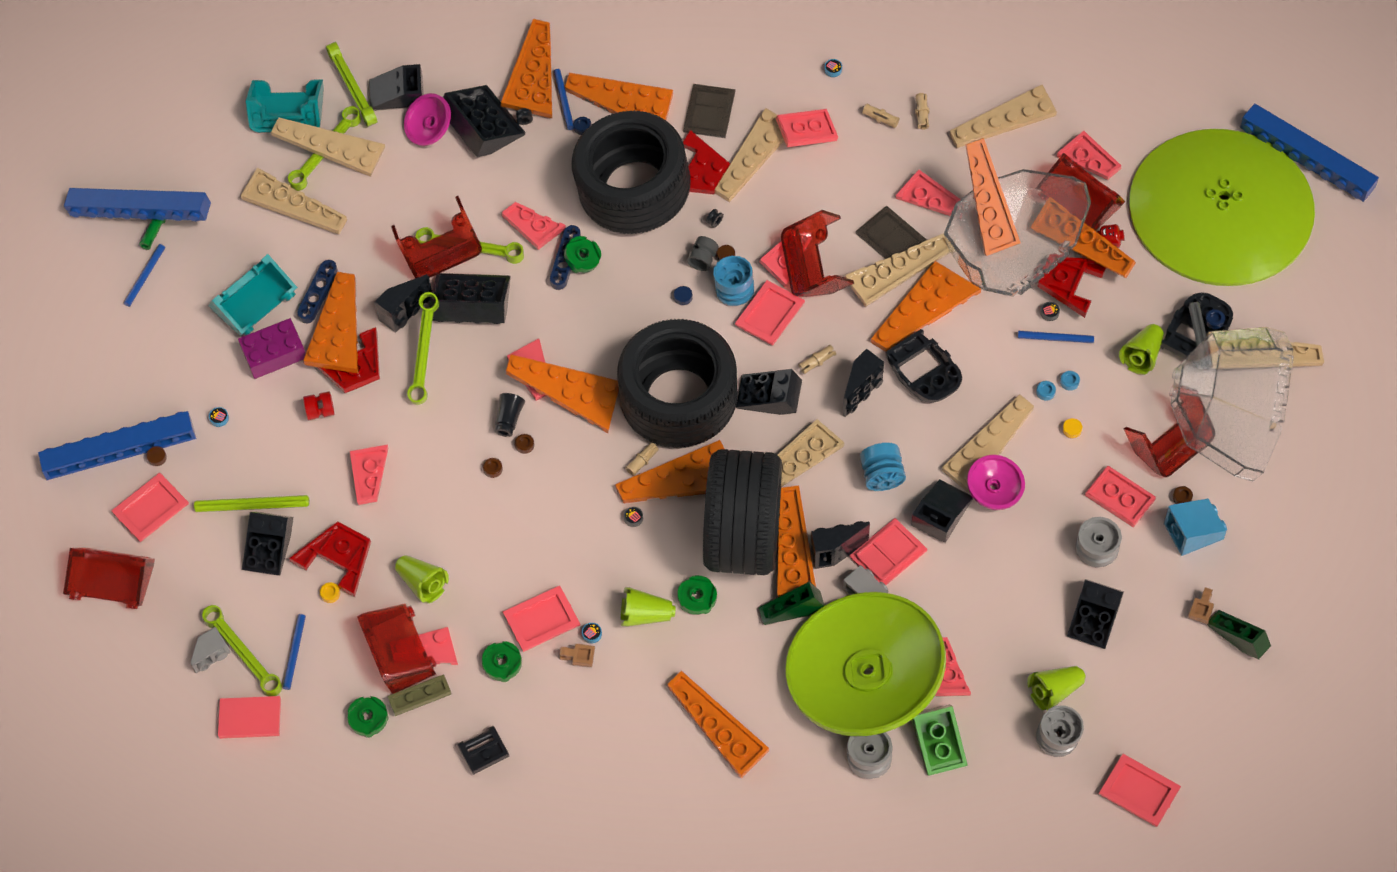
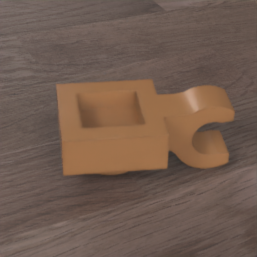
M1205 587L1201 599H1194L1189 613L1190 619L1208 624L1214 608V603L1210 602L1213 589Z
M575 643V649L561 647L560 660L573 659V665L592 667L595 646Z

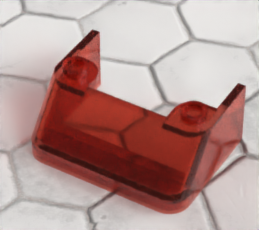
M459 196L455 198L461 212L452 217L451 224L454 229L420 244L415 236H407L401 239L395 225L391 226L396 242L415 278L426 274L429 278L477 257L481 253L482 246Z
M820 210L783 229L781 242L793 295L799 297L829 295L854 284V280L838 275L824 277L818 245L827 239V226L840 220V215Z
M1179 384L1176 388L1183 402L1175 409L1174 415L1177 423L1151 444L1146 433L1129 427L1124 428L1134 453L1157 475L1162 477L1171 476L1210 444L1216 436V429L1199 391Z

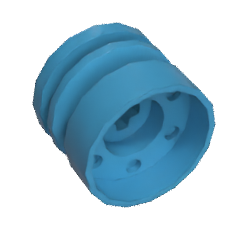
M728 256L717 262L713 275L718 299L730 306H738L749 301L754 294L751 264L740 256Z
M878 443L867 447L860 453L861 465L868 489L873 491L890 490L903 484L906 480L904 466L901 463L900 448L897 444Z

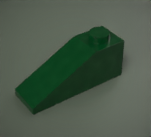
M807 582L759 607L763 624L768 625L809 616L825 605L821 591L811 582Z
M1218 610L1207 624V626L1240 651L1258 660L1271 647L1264 629L1221 610Z

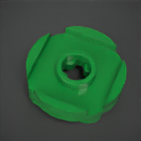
M577 236L572 238L565 247L564 258L573 272L587 273L593 271L599 264L601 250L595 241L591 242L585 236ZM580 251L586 253L585 258L579 255Z
M695 575L689 577L685 582L683 581L678 588V601L681 609L695 615L708 614L717 601V589L711 583V580L704 576ZM699 591L702 597L696 599L692 594H696Z
M510 642L493 643L483 652L482 666L490 678L507 682L519 673L522 667V657L519 649ZM505 657L506 663L499 665L497 659H503Z
M370 696L371 698L360 697L348 708L347 718L350 728L356 734L366 738L381 732L389 719L385 704L379 698ZM371 712L372 718L369 720H364L363 714H369Z

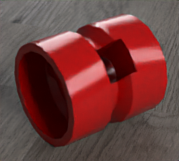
M330 391L319 393L318 397L314 394L303 397L308 420L318 419L320 415L324 417L335 415ZM318 403H323L324 408L319 409Z

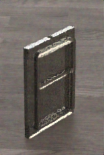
M693 84L683 133H689L691 130L698 135L726 138L736 89Z
M885 206L856 231V234L885 259L927 241L925 237L888 206Z

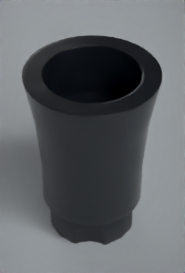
M502 393L499 395V407L494 432L504 437H511L513 435L520 412L525 404V400L522 397L512 393Z

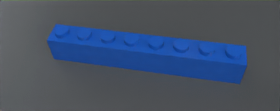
M1254 103L1243 116L1240 128L1246 133L1258 137V139L1265 143L1273 144V148L1280 152L1283 151L1293 161L1320 175L1324 180L1335 184L1339 189L1350 193L1354 198L1364 202L1376 188L1378 176Z
M69 188L64 207L69 215L73 217L139 218L142 220L168 219L197 222L206 221L211 201L205 192Z
M177 412L175 415L159 417L153 421L141 422L131 427H123L110 433L105 432L99 436L83 438L81 441L65 443L55 448H47L44 451L38 452L42 472L46 480L141 455L147 453L150 448L155 446L166 448L195 440L196 435L189 412Z

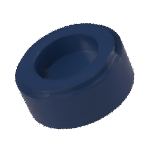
M587 117L575 119L573 123L574 131L582 135L591 126L590 119Z
M680 286L674 291V300L679 305H687L693 299L692 290L687 286Z
M1216 309L1210 310L1205 317L1206 325L1212 329L1221 328L1225 321L1224 314Z

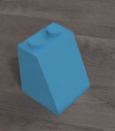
M1209 499L1171 505L1168 507L1164 525L1181 556L1224 540L1227 531L1225 522L1220 520L1216 506L1211 504Z

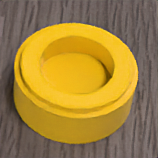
M1074 418L1066 420L1063 425L1064 435L1068 438L1079 437L1082 433V423Z
M328 582L321 587L320 595L324 602L333 603L339 599L340 590L337 584Z

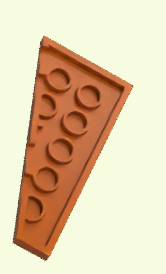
M532 20L503 95L502 107L514 110L527 108L532 111V114L553 119L549 22Z
M569 73L565 85L566 92L583 100L587 99L597 107L602 106L612 114L636 110L649 112L667 120L673 98L672 89Z
M935 261L871 338V343L886 352L924 326H929L945 316L959 304H964L970 297L980 294L981 288Z
M510 354L506 369L508 376L536 389V392L548 396L551 398V401L573 414L584 417L592 425L596 424L604 432H609L619 392L618 380Z
M718 440L615 484L616 490L623 503L647 501V499L651 498L667 499L669 496L684 497L706 494L711 454L725 448L722 442Z

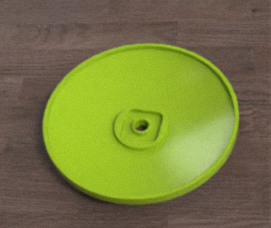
M857 593L842 597L825 605L801 626L790 645L786 659L787 685L797 707L817 726L846 736L877 735L906 724L927 707L942 683L946 668V650L942 635L935 621L916 603L890 593ZM867 668L874 669L871 674H864Z

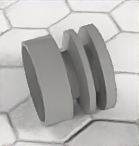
M1055 706L1048 709L1043 715L1036 732V740L1040 749L1054 757H1064L1070 754L1076 748L1084 731L1083 720L1080 714L1068 706Z

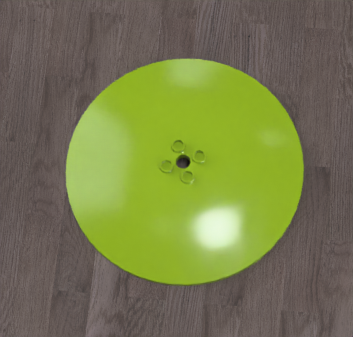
M1228 129L1191 131L1169 139L1158 146L1144 159L1138 168L1129 196V210L1133 227L1138 238L1149 253L1165 267L1185 278L1217 286H1239L1256 283L1270 278L1287 268L1307 245L1315 218V204L1311 188L1296 163L1283 151L1280 152L1273 148V144L1265 143L1254 135ZM1226 195L1229 199L1222 200L1219 196Z

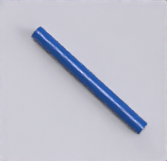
M555 69L554 75L567 129L573 130V120L561 70Z
M158 245L125 299L124 305L131 306L165 250L164 245Z
M1018 331V338L1094 343V336Z
M298 614L283 683V689L285 690L291 689L306 618L303 614Z

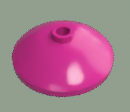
M434 93L418 97L408 108L404 119V130L408 139L420 146H428L441 139L446 133L451 120V110L448 102L440 95Z
M987 455L975 461L967 475V486L971 496L980 505L992 510H1004L1014 506L1021 499L1025 490V479L1018 465L1009 458L1000 455ZM990 486H995L996 490L991 489Z

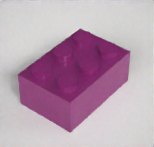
M291 318L238 338L254 379L302 361L306 355Z

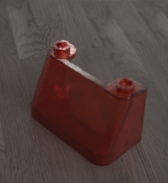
M1065 153L1060 156L1036 187L1040 191L1038 195L1047 201L1052 197L1095 231L1125 203V200L1118 193L1081 168L1080 165L1071 160Z
M72 547L69 550L63 594L70 595L69 599L81 600V597H91L122 602L126 604V608L138 609V606L143 605L154 568L155 558L91 548Z
M406 603L365 612L357 616L380 675L392 694L436 675L434 669L437 666L432 655L428 656L413 622V617L416 616L412 606H407Z

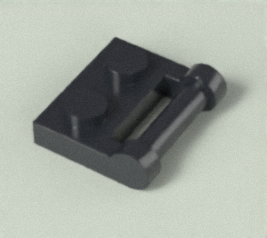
M494 726L489 727L488 731L464 743L463 741L457 743L473 775L509 757V753ZM490 738H493V741H491V742H489V743H487V744H485V745H483V746H481V747H479V748H477V749H475V750H473V751H471V752H468V749H470V748H472V747H474V746H476V745H478V744H480V743H482V742H484V741H486V740H488V739H490Z

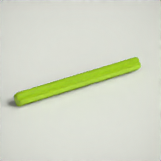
M308 495L197 500L194 502V509L196 512L307 507L310 500Z

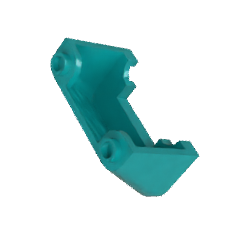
M323 79L310 80L306 84V92L271 93V87L268 82L252 80L246 98L249 127L255 132H271L278 118L320 127L324 92Z
M267 254L232 286L224 290L221 295H217L208 306L240 336L243 334L246 336L254 330L253 326L282 301L292 299L296 295L294 291L298 287L271 256Z

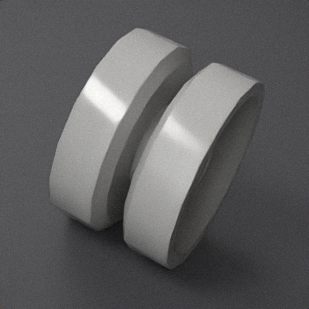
M1092 517L1086 520L1080 527L1076 542L1077 555L1081 561L1093 567H1105L1113 563L1118 556L1122 540L1120 528L1115 522L1105 517Z
M885 732L871 736H850L847 745V760L853 773L861 778L873 779L879 778L891 767L893 748L889 735Z

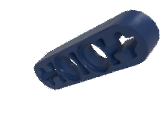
M575 225L565 228L550 275L551 286L556 290L566 287L571 273L569 265L566 268H560L558 265L561 262H566L563 249L570 242L572 232H575L572 238L581 236L579 227ZM559 274H561V280L559 281V283H556V281L559 278Z
M325 260L321 263L298 309V317L302 323L308 324L314 321L335 279L338 269L333 260ZM319 281H325L326 285L324 287H318L317 283ZM312 296L319 297L316 302H310L309 299Z

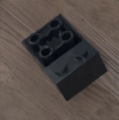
M420 64L402 65L369 79L370 106L373 110L410 107L418 97L424 95L423 75Z
M426 274L387 289L375 301L379 321L395 333L400 328H403L407 321L419 312L421 308L419 305L421 295L426 292L432 293L429 276ZM430 297L423 300V305L429 302Z
M865 349L853 362L844 394V417L849 413L852 414L857 409L858 404L862 400H867L871 391L874 388H879L883 383L884 361L868 349Z
M793 369L743 374L736 408L777 415L796 413L802 379Z
M939 479L912 514L911 526L946 543L973 500V497Z
M250 512L242 570L281 575L291 538L294 517Z
M857 521L850 525L839 524L833 528H817L811 531V552L815 569L835 566L869 540L870 522Z
M1085 579L1067 637L1105 649L1124 591Z

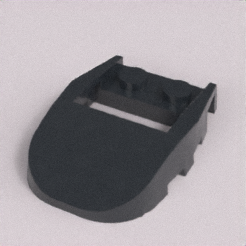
M1203 292L1193 294L1184 302V305L1179 310H1176L1167 328L1165 339H1162L1161 349L1165 348L1197 365V368L1201 367L1197 343L1176 332L1181 323L1193 329L1189 304L1192 302L1200 304L1206 336L1208 332L1226 334L1233 320V311L1225 301ZM1210 310H1220L1224 314L1225 321L1221 328L1212 329L1206 325L1205 317Z
M920 329L886 351V359L898 380L918 399L927 403L939 402L959 389L962 382L961 370L957 364L953 363L947 350L944 351L938 346V342L933 338L929 340L923 335L924 330ZM928 349L941 365L911 383L900 370V367Z

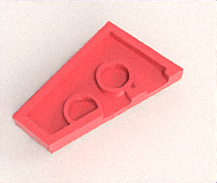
M388 444L350 451L358 505L378 501L389 449Z

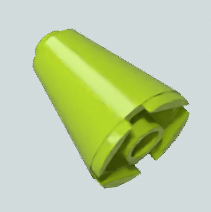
M1149 324L1122 346L1119 351V358L1122 364L1125 363L1129 366L1128 370L1136 374L1145 375L1154 369L1164 336L1161 327Z
M404 555L396 561V572L421 602L432 603L445 591L443 586L445 583L448 584L449 575L445 569L408 555Z
M631 587L624 588L623 593H627L626 598H622L620 618L624 620L621 626L628 627L670 621L671 617H675L676 606L672 605V601Z
M1078 666L1034 672L1029 675L1027 685L1028 688H1032L1033 693L1030 695L1036 706L1040 710L1048 711V709L1058 705L1082 686L1086 676L1084 671Z

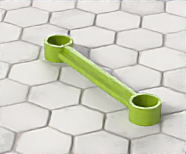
M333 42L326 45L327 53L337 67L357 104L366 126L369 127L378 123L372 107L369 106L348 68L338 44Z
M354 106L345 108L342 112L343 119L333 131L344 134L350 127L358 126L361 122L359 109ZM350 114L358 115L355 119H346ZM313 153L300 170L291 171L288 175L291 188L296 191L306 188L308 184L307 177L324 157ZM297 177L304 178L300 183L292 182Z
M428 227L420 228L416 232L417 244L424 249L438 245L503 256L512 264L520 263L524 258L523 247L517 242L503 246L437 235ZM423 235L432 236L428 241L419 240ZM512 250H519L521 252L517 256H510L508 254Z
M431 292L422 294L419 299V305L422 308L417 358L413 385L407 391L408 398L416 405L423 404L428 397L424 384L433 313L439 307L438 298ZM427 297H433L436 300L435 305L429 309L424 308L423 300ZM416 388L424 391V396L420 400H413L411 397L412 391Z
M210 605L206 607L202 613L205 624L210 628H217L220 635L260 681L263 693L266 696H277L282 690L279 677L267 672L224 621V615L218 606ZM211 612H218L220 614L219 618L215 621H208L206 619ZM271 680L277 681L278 686L274 690L269 691L264 688L267 682Z

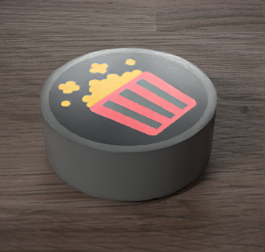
M1046 302L1042 305L1041 316L1043 319L1054 321L1059 317L1060 308L1056 303Z
M638 507L626 509L624 512L625 523L630 527L639 526L643 522L642 510Z

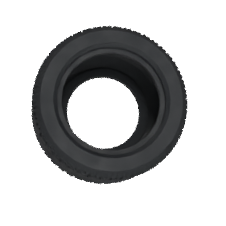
M636 110L616 112L605 116L593 123L582 133L573 150L571 167L581 205L595 223L607 230L623 234H637L654 230L673 219L683 208L688 198L691 177L683 141L676 129L660 116ZM628 163H647L658 170V173L651 180L640 186L617 188L607 184L610 175L617 168Z
M688 319L658 321V323L655 322L635 334L621 353L617 366L621 409L632 429L646 440L664 447L685 448L686 446H694L704 443L720 433L730 421L736 408L738 396L736 360L726 340L709 326ZM672 370L693 372L702 378L708 388L698 398L684 403L664 402L649 394V389L655 379Z
M719 449L711 454L703 527V564L709 571H721L722 573H732L733 571L736 574H744L745 572V574L756 575V573L757 575H768L774 570L782 478V460L777 454L772 452H765L764 454V452L758 451L752 453V451Z

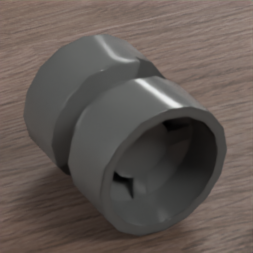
M699 236L687 258L688 264L696 270L708 271L713 262L712 257L718 251V244L709 237Z

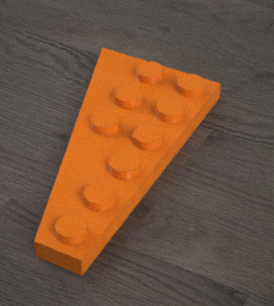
M336 273L303 360L305 365L358 373L355 274Z

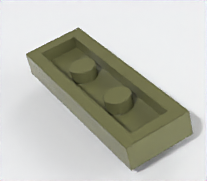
M443 674L389 695L388 699L394 715L398 716L449 696L452 693Z

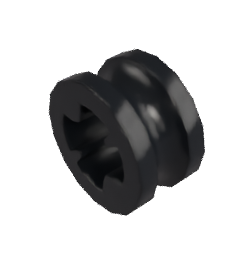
M523 108L516 112L518 124L527 125L533 121L530 109Z
M713 209L708 214L706 222L708 224L711 223L713 227H717L722 221L724 214L718 213L717 209Z

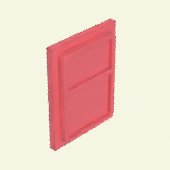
M767 280L735 322V325L773 346L803 306L805 300Z
M158 473L111 511L130 533L142 542L186 507L189 502L161 473Z
M894 518L853 552L849 558L858 566L861 565L865 569H869L878 582L881 581L887 585L927 551V548Z
M560 585L503 611L508 625L523 652L580 626V622Z
M1122 754L1099 794L1158 827L1181 786L1127 755Z

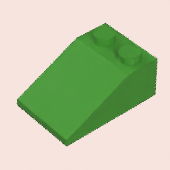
M949 704L922 711L912 719L928 776L968 766L952 705Z

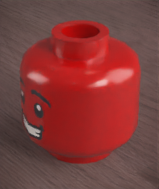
M1117 224L1104 225L1100 228V231H1097L1098 234L1106 238L1117 248L1121 246V241H1125L1124 230H1120Z

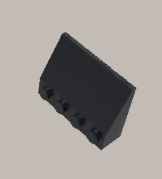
M488 85L444 93L443 98L448 102L451 110L450 124L476 157L490 155L525 135L526 132L509 111L501 106L500 100Z
M437 273L432 293L438 298L439 307L433 313V321L473 322L476 324L505 323L511 276ZM430 297L429 308L435 305L436 300L433 297Z

